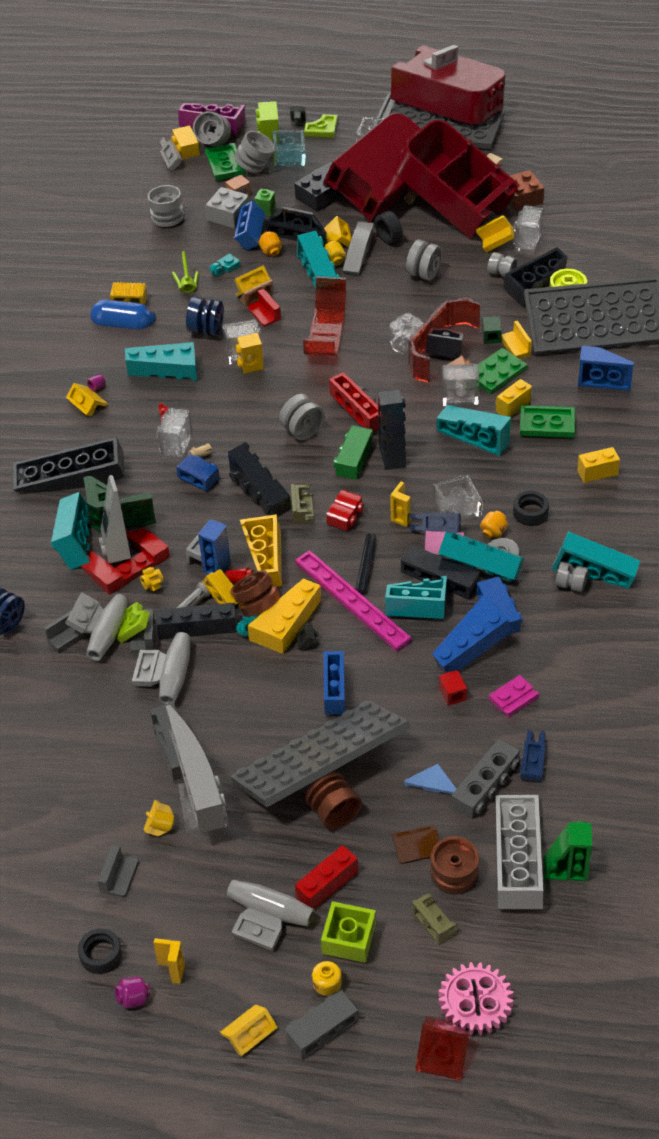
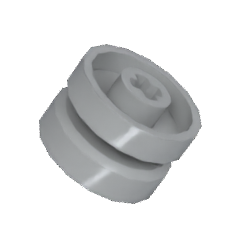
M420 239L416 240L408 253L406 261L407 274L416 277L420 275V278L428 281L433 280L441 265L442 247L433 243L429 245L428 242Z
M298 394L290 398L284 404L279 414L280 424L298 440H307L314 436L320 430L325 420L324 410L305 394Z

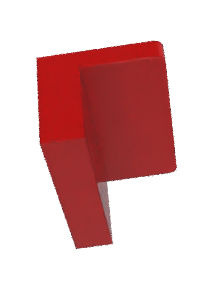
M264 289L259 290V301L249 305L248 310L263 327H266L281 320L280 306Z

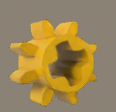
M154 567L142 570L144 575L140 576V581L145 589L149 588L150 591L160 589V583L164 582L161 571L159 569L154 570Z

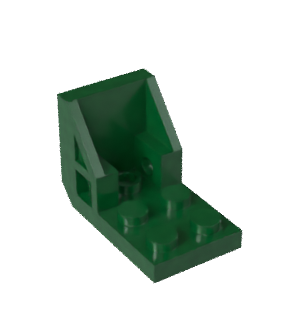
M92 476L83 477L92 528L101 533L107 485ZM151 493L119 498L125 529L156 523Z

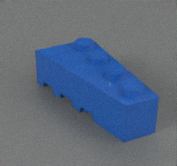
M484 594L432 653L438 667L444 673L461 670L512 632L510 623Z

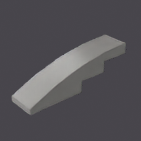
M358 221L343 268L344 274L360 276L362 264H364L366 253L369 250L374 223Z

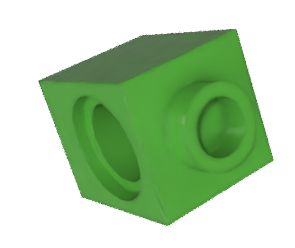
M260 189L255 197V203L265 212L266 216H271L276 208L275 191Z

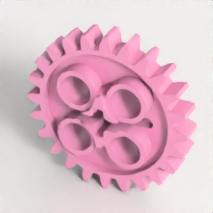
M470 962L469 968L466 969L461 964V971L453 968L452 975L446 974V981L441 982L442 989H439V1005L442 1006L441 1014H446V1022L453 1020V1028L461 1025V1032L469 1028L470 1035H472L474 1029H478L479 1034L482 1035L483 1029L486 1028L491 1033L492 1026L499 1029L500 1021L506 1023V1015H511L510 1007H513L514 1001L512 1000L513 991H510L511 983H505V975L498 977L499 969L491 972V965L483 969L480 962L478 967L474 968L473 963ZM471 981L476 982L477 1000L479 1001L480 1016L476 1015L475 997L473 996V986ZM482 985H488V986H490V988L485 989V988H482L481 986H482ZM465 987L467 990L461 991L458 988ZM485 1006H492L493 1009L489 1010V1009H486V1008H484V1007H485ZM469 1008L471 1011L464 1012L461 1009Z

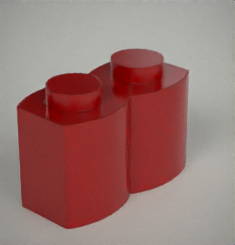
M341 490L335 502L328 510L326 515L327 524L348 531L351 526L355 525L358 513L361 514L364 509L362 496Z

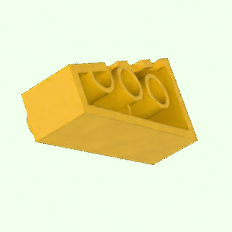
M277 515L241 519L242 530L256 570H266L272 579L271 584L276 587L282 586L281 529Z
M302 579L272 607L264 611L248 625L249 641L284 654L296 637L297 632L320 603V585Z

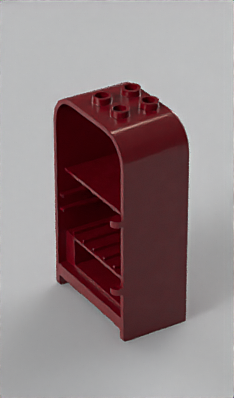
M422 45L416 49L413 59L407 63L399 61L391 68L392 100L469 124L483 123L503 108L506 75L498 67L458 56V61L435 70L425 65L424 60L431 58L432 53L439 50Z
M393 113L387 116L332 162L323 184H328L335 191L338 190L360 209L359 212L368 219V223H372L378 215L384 213L409 191L410 186L397 175L396 164L401 151L406 145L407 139L421 128L403 114Z
M433 120L407 139L406 145L401 151L396 164V172L407 185L469 239H472L477 235L476 229L484 225L491 211L499 215L507 208L520 184L502 170L500 164H495L473 145L471 139H466L447 122Z

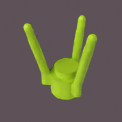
M182 251L185 276L180 282L175 272H172V275L180 291L191 293L194 289H197L199 272L196 271L194 280L188 276L185 251Z

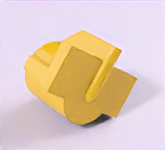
M154 800L150 812H146L148 818L143 830L148 834L160 836L172 829L175 817L169 805Z

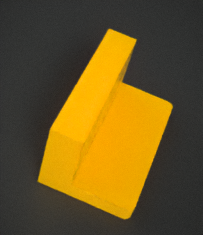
M336 216L324 228L327 232V243L331 241L341 242L349 248L352 239L349 225Z
M500 216L476 229V233L483 240V249L486 253L514 239V228L505 216Z
M264 265L234 279L239 290L236 293L237 297L271 280Z
M514 321L513 331L502 334L501 341L506 349L520 360L531 357L532 341L520 323Z
M73 383L66 396L71 403L87 416H92L97 405L105 407L108 405L105 400L89 387Z
M400 482L390 495L391 521L408 527L411 523V497L405 495V483Z
M221 569L215 573L211 572L204 578L202 583L218 604H238L230 593L233 584Z
M155 938L153 945L158 965L168 966L171 982L181 984L185 967L181 941Z
M254 1005L220 1033L223 1037L230 1040L237 1054L242 1056L278 1027L267 1008Z

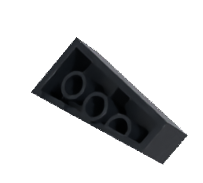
M556 247L507 272L503 288L525 308L524 290L548 287L554 272L566 269L568 257Z
M400 390L378 392V437L385 470L406 467V440L404 435L406 434L404 423L406 415L403 408H406L405 397H401Z
M247 442L228 451L229 476L233 482L240 486L244 493L247 492L251 496L254 503H258L262 510L269 515L279 516L291 509L289 493L277 479L273 480L270 470L266 466H261L256 453H250V446Z

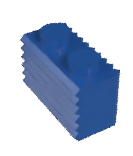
M191 453L176 467L178 478L206 492L217 483V480L219 481L218 467L213 463L209 464V462L204 461L199 456L195 457Z

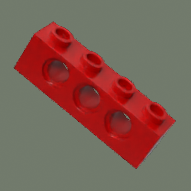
M344 372L330 378V395L363 428L372 429L373 433L378 431V405Z

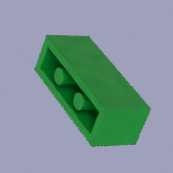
M351 426L350 431L346 432L344 444L340 445L339 455L335 457L333 467L336 468V476L357 480L373 443L372 429Z

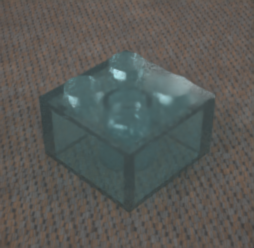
M303 130L273 131L272 142L275 148L273 151L274 166L305 165L306 151Z

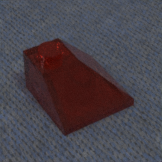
M427 1016L422 1024L415 1070L462 1080L469 1033L450 1021Z

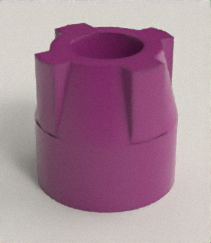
M98 373L87 379L88 387L94 392L106 385L105 377Z

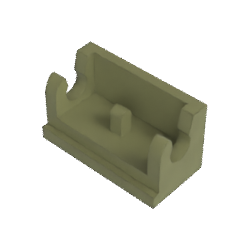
M291 484L294 524L314 523L312 492H301L302 490H309V485Z
M428 893L412 902V914L435 942L440 945L456 935L458 928L454 922H450L432 899L433 896Z

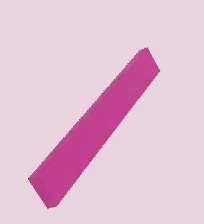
M310 550L295 559V564L393 650L398 652L412 642V638Z

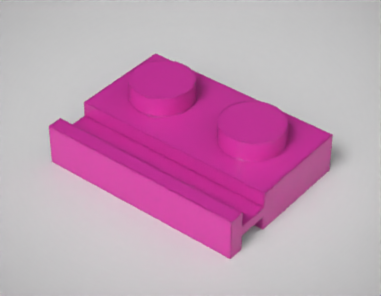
M521 675L489 695V701L501 712H504L507 718L539 698V692H535L533 687Z

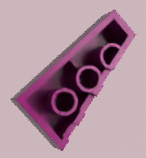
M183 103L178 109L179 127L190 126L193 129L196 117L207 111L220 114L228 120L231 127L230 136L237 135L245 123V105L232 107L231 104H226V107H217V104H211L205 107L203 104Z

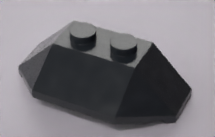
M283 206L266 221V232H274L280 238L297 241L298 235L317 231L318 236L322 237L323 247L327 244V232L313 212Z

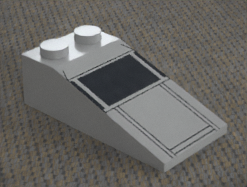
M110 475L108 478L101 524L102 537H99L103 557L107 556L108 563L131 558L113 475Z

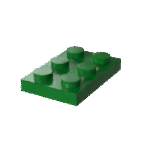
M234 143L205 149V155L215 181L245 175V169L235 161L234 155L237 149Z
M501 348L474 367L473 373L475 377L470 379V381L492 395L526 371L528 364L504 348Z
M521 405L520 436L574 438L575 407Z

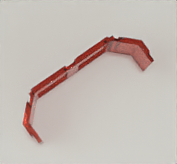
M316 276L315 310L309 339H303V353L305 355L337 357L345 316L346 278Z
M468 297L457 298L452 301L447 300L430 315L426 323H423L410 336L409 364L413 378L427 383L430 382V358L421 355L426 349L430 327L441 329L447 326L466 323L479 328L480 303Z

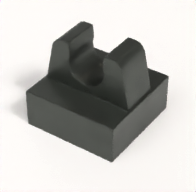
M290 106L291 121H295V125H301V121H306L305 107Z
M305 622L296 634L299 650L306 651L308 647H317L320 643V640L315 639L319 633L313 629L311 623Z

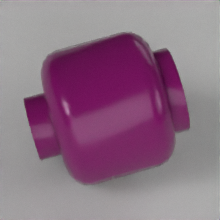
M140 976L121 979L118 985L115 986L116 1001L123 1008L143 1006L147 997L150 996L149 984L144 983Z

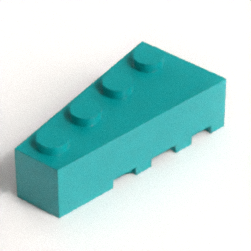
M317 231L298 235L296 256L302 260L301 265L303 268L306 267L308 277H312V284L319 296L337 292L341 283L340 277L335 273L333 262L329 260L328 250L323 247L322 237L318 236Z
M194 342L125 348L128 375L144 377L157 375L159 378L175 376L176 379L183 380V377H187L197 381Z
M447 405L436 418V431L500 456L510 443L511 417Z
M77 492L60 499L51 540L52 548L57 550L70 570L90 563V557L86 554L90 550L89 543H86V537L89 536L87 527L89 523V508L81 493Z
M568 531L556 555L551 571L558 572L561 562L572 564L573 568L577 566L588 568L587 579H603L604 583L629 588L636 576L640 560Z
M445 532L438 554L446 556L449 560L464 562L467 567L483 569L482 572L486 574L501 575L500 579L509 582L512 579H518L525 560L524 557L455 532Z

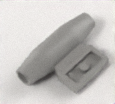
M82 592L79 595L65 624L80 633H91L86 652L90 659L99 661L113 644L125 617L128 599L125 596L116 594L103 609L97 600Z
M183 632L176 633L166 654L159 650H140L132 678L133 686H153L160 683L159 701L163 704L175 703L184 684L190 660V636Z
M232 880L227 890L229 898L248 908L240 914L231 932L232 936L271 951L274 950L282 933V922L310 926L315 914L313 908L294 897L260 884Z

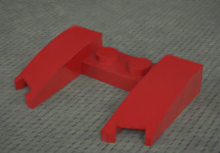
M143 528L131 532L127 530V540L140 553L114 568L103 558L91 551L88 554L90 563L82 565L81 568L110 595L142 575V570L149 567L152 568L169 558V547L154 534Z

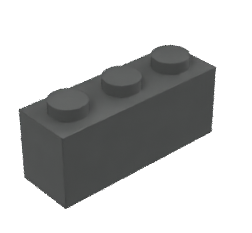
M342 990L336 994H331L322 1004L310 1008L306 1015L298 1020L291 1021L287 1025V1028H285L286 1040L303 1060L358 1022V1009Z

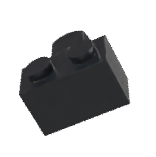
M430 327L427 336L426 354L445 356L449 359L459 358L462 352L464 332H457L450 327H443L441 329Z

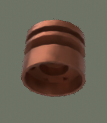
M330 772L315 780L305 794L307 804L314 813H317L323 825L330 830L338 829L348 824L359 813L362 806L360 797L350 788L348 782L338 772Z

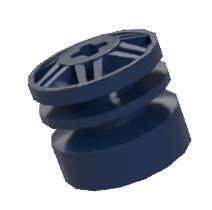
M192 297L186 314L187 331L200 334L204 330L206 335L211 333L213 336H218L224 319L223 302L212 299L206 302L204 298Z
M0 587V633L8 634L21 621L25 610V602L22 597Z

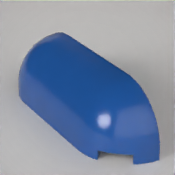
M99 300L98 303L92 306L90 313L91 320L97 325L127 329H144L151 326L156 320L155 313H151L143 304L112 300Z

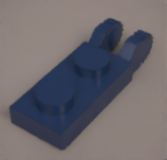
M461 513L410 514L412 519L422 518V525H410V530H422V532H461Z
M528 730L527 739L524 743L520 779L542 781L546 744L544 742L545 731L540 732L539 742L531 741L533 739V732Z

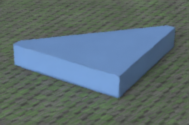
M438 764L404 780L406 787H419L434 793L453 794L456 790Z

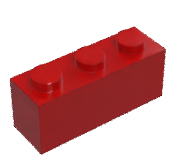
M340 846L295 884L296 899L313 909L317 908L358 873V858L345 846Z

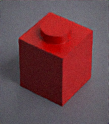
M458 670L439 676V690L447 706L467 701V687Z

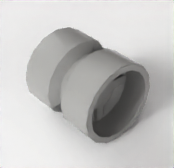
M494 252L489 259L487 271L488 273L494 275L501 274L502 277H505L507 272L517 267V259L510 256L504 258L503 254Z
M561 562L555 586L565 589L569 586L571 590L582 593L586 585L589 569L581 566L573 568L572 564Z

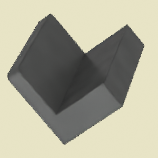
M145 609L150 613L146 628L131 637L130 650L132 653L140 652V650H154L155 617L153 609Z
M70 612L44 628L47 642L58 654L91 634L80 633L65 624Z
M111 846L98 878L100 893L124 898L136 871L138 859L122 856L120 846Z

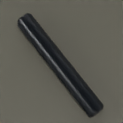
M370 533L365 538L355 587L362 595L366 593L376 543V535Z

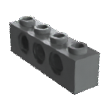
M498 739L451 795V808L471 820L476 814H481L485 808V803L489 799L492 800L499 786L504 785L512 770L516 771L521 762L519 760L520 750Z

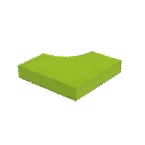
M323 114L319 120L306 123L304 136L334 138L338 115Z
M138 602L126 608L125 617L117 635V640L121 643L146 628L150 613L145 609L142 610V605Z

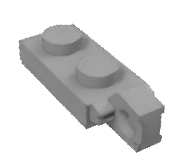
M163 137L160 141L163 149L160 152L168 169L174 171L182 162V158L174 142L168 141Z

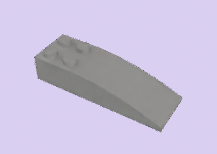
M167 705L166 712L169 730L199 833L225 827L224 818H227L224 795L219 789L220 782L218 776H213L207 757L193 732L170 705Z
M496 795L498 909H543L539 796Z

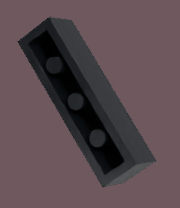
M414 545L409 547L401 559V573L421 581L428 578L430 581L441 580V576H447L446 591L468 600L477 589V582H480V572L474 568H469Z
M235 603L156 610L159 640L172 639L179 632L186 633L190 637L237 633Z

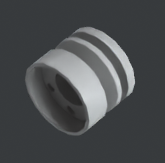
M207 111L196 117L193 124V132L198 141L216 147L228 141L231 127L225 117L215 112Z
M249 131L245 134L241 145L234 155L235 161L249 172L260 173L275 149L274 144L264 134Z
M172 185L158 186L148 193L151 219L155 225L169 227L183 220L184 212L181 193L177 187Z

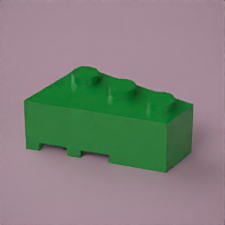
M577 821L567 824L543 857V880L588 881L592 851V823Z

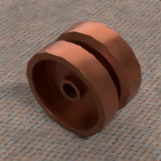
M266 570L256 571L247 575L230 590L235 602L240 603L239 608L245 617L255 616L266 611L281 596L276 586L271 584L272 579Z
M458 836L446 837L438 841L432 849L430 865L431 879L435 886L443 892L459 894L470 890L476 884L479 875V854L475 845L466 838Z

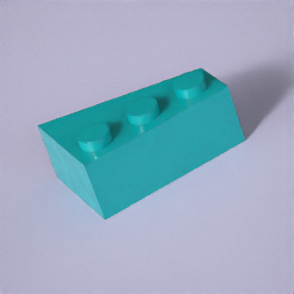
M441 576V580L430 581L429 578L423 579V582L415 584L408 581L387 585L385 615L444 619L447 576Z

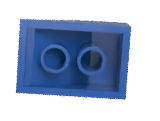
M582 346L578 386L631 391L634 362L600 347Z

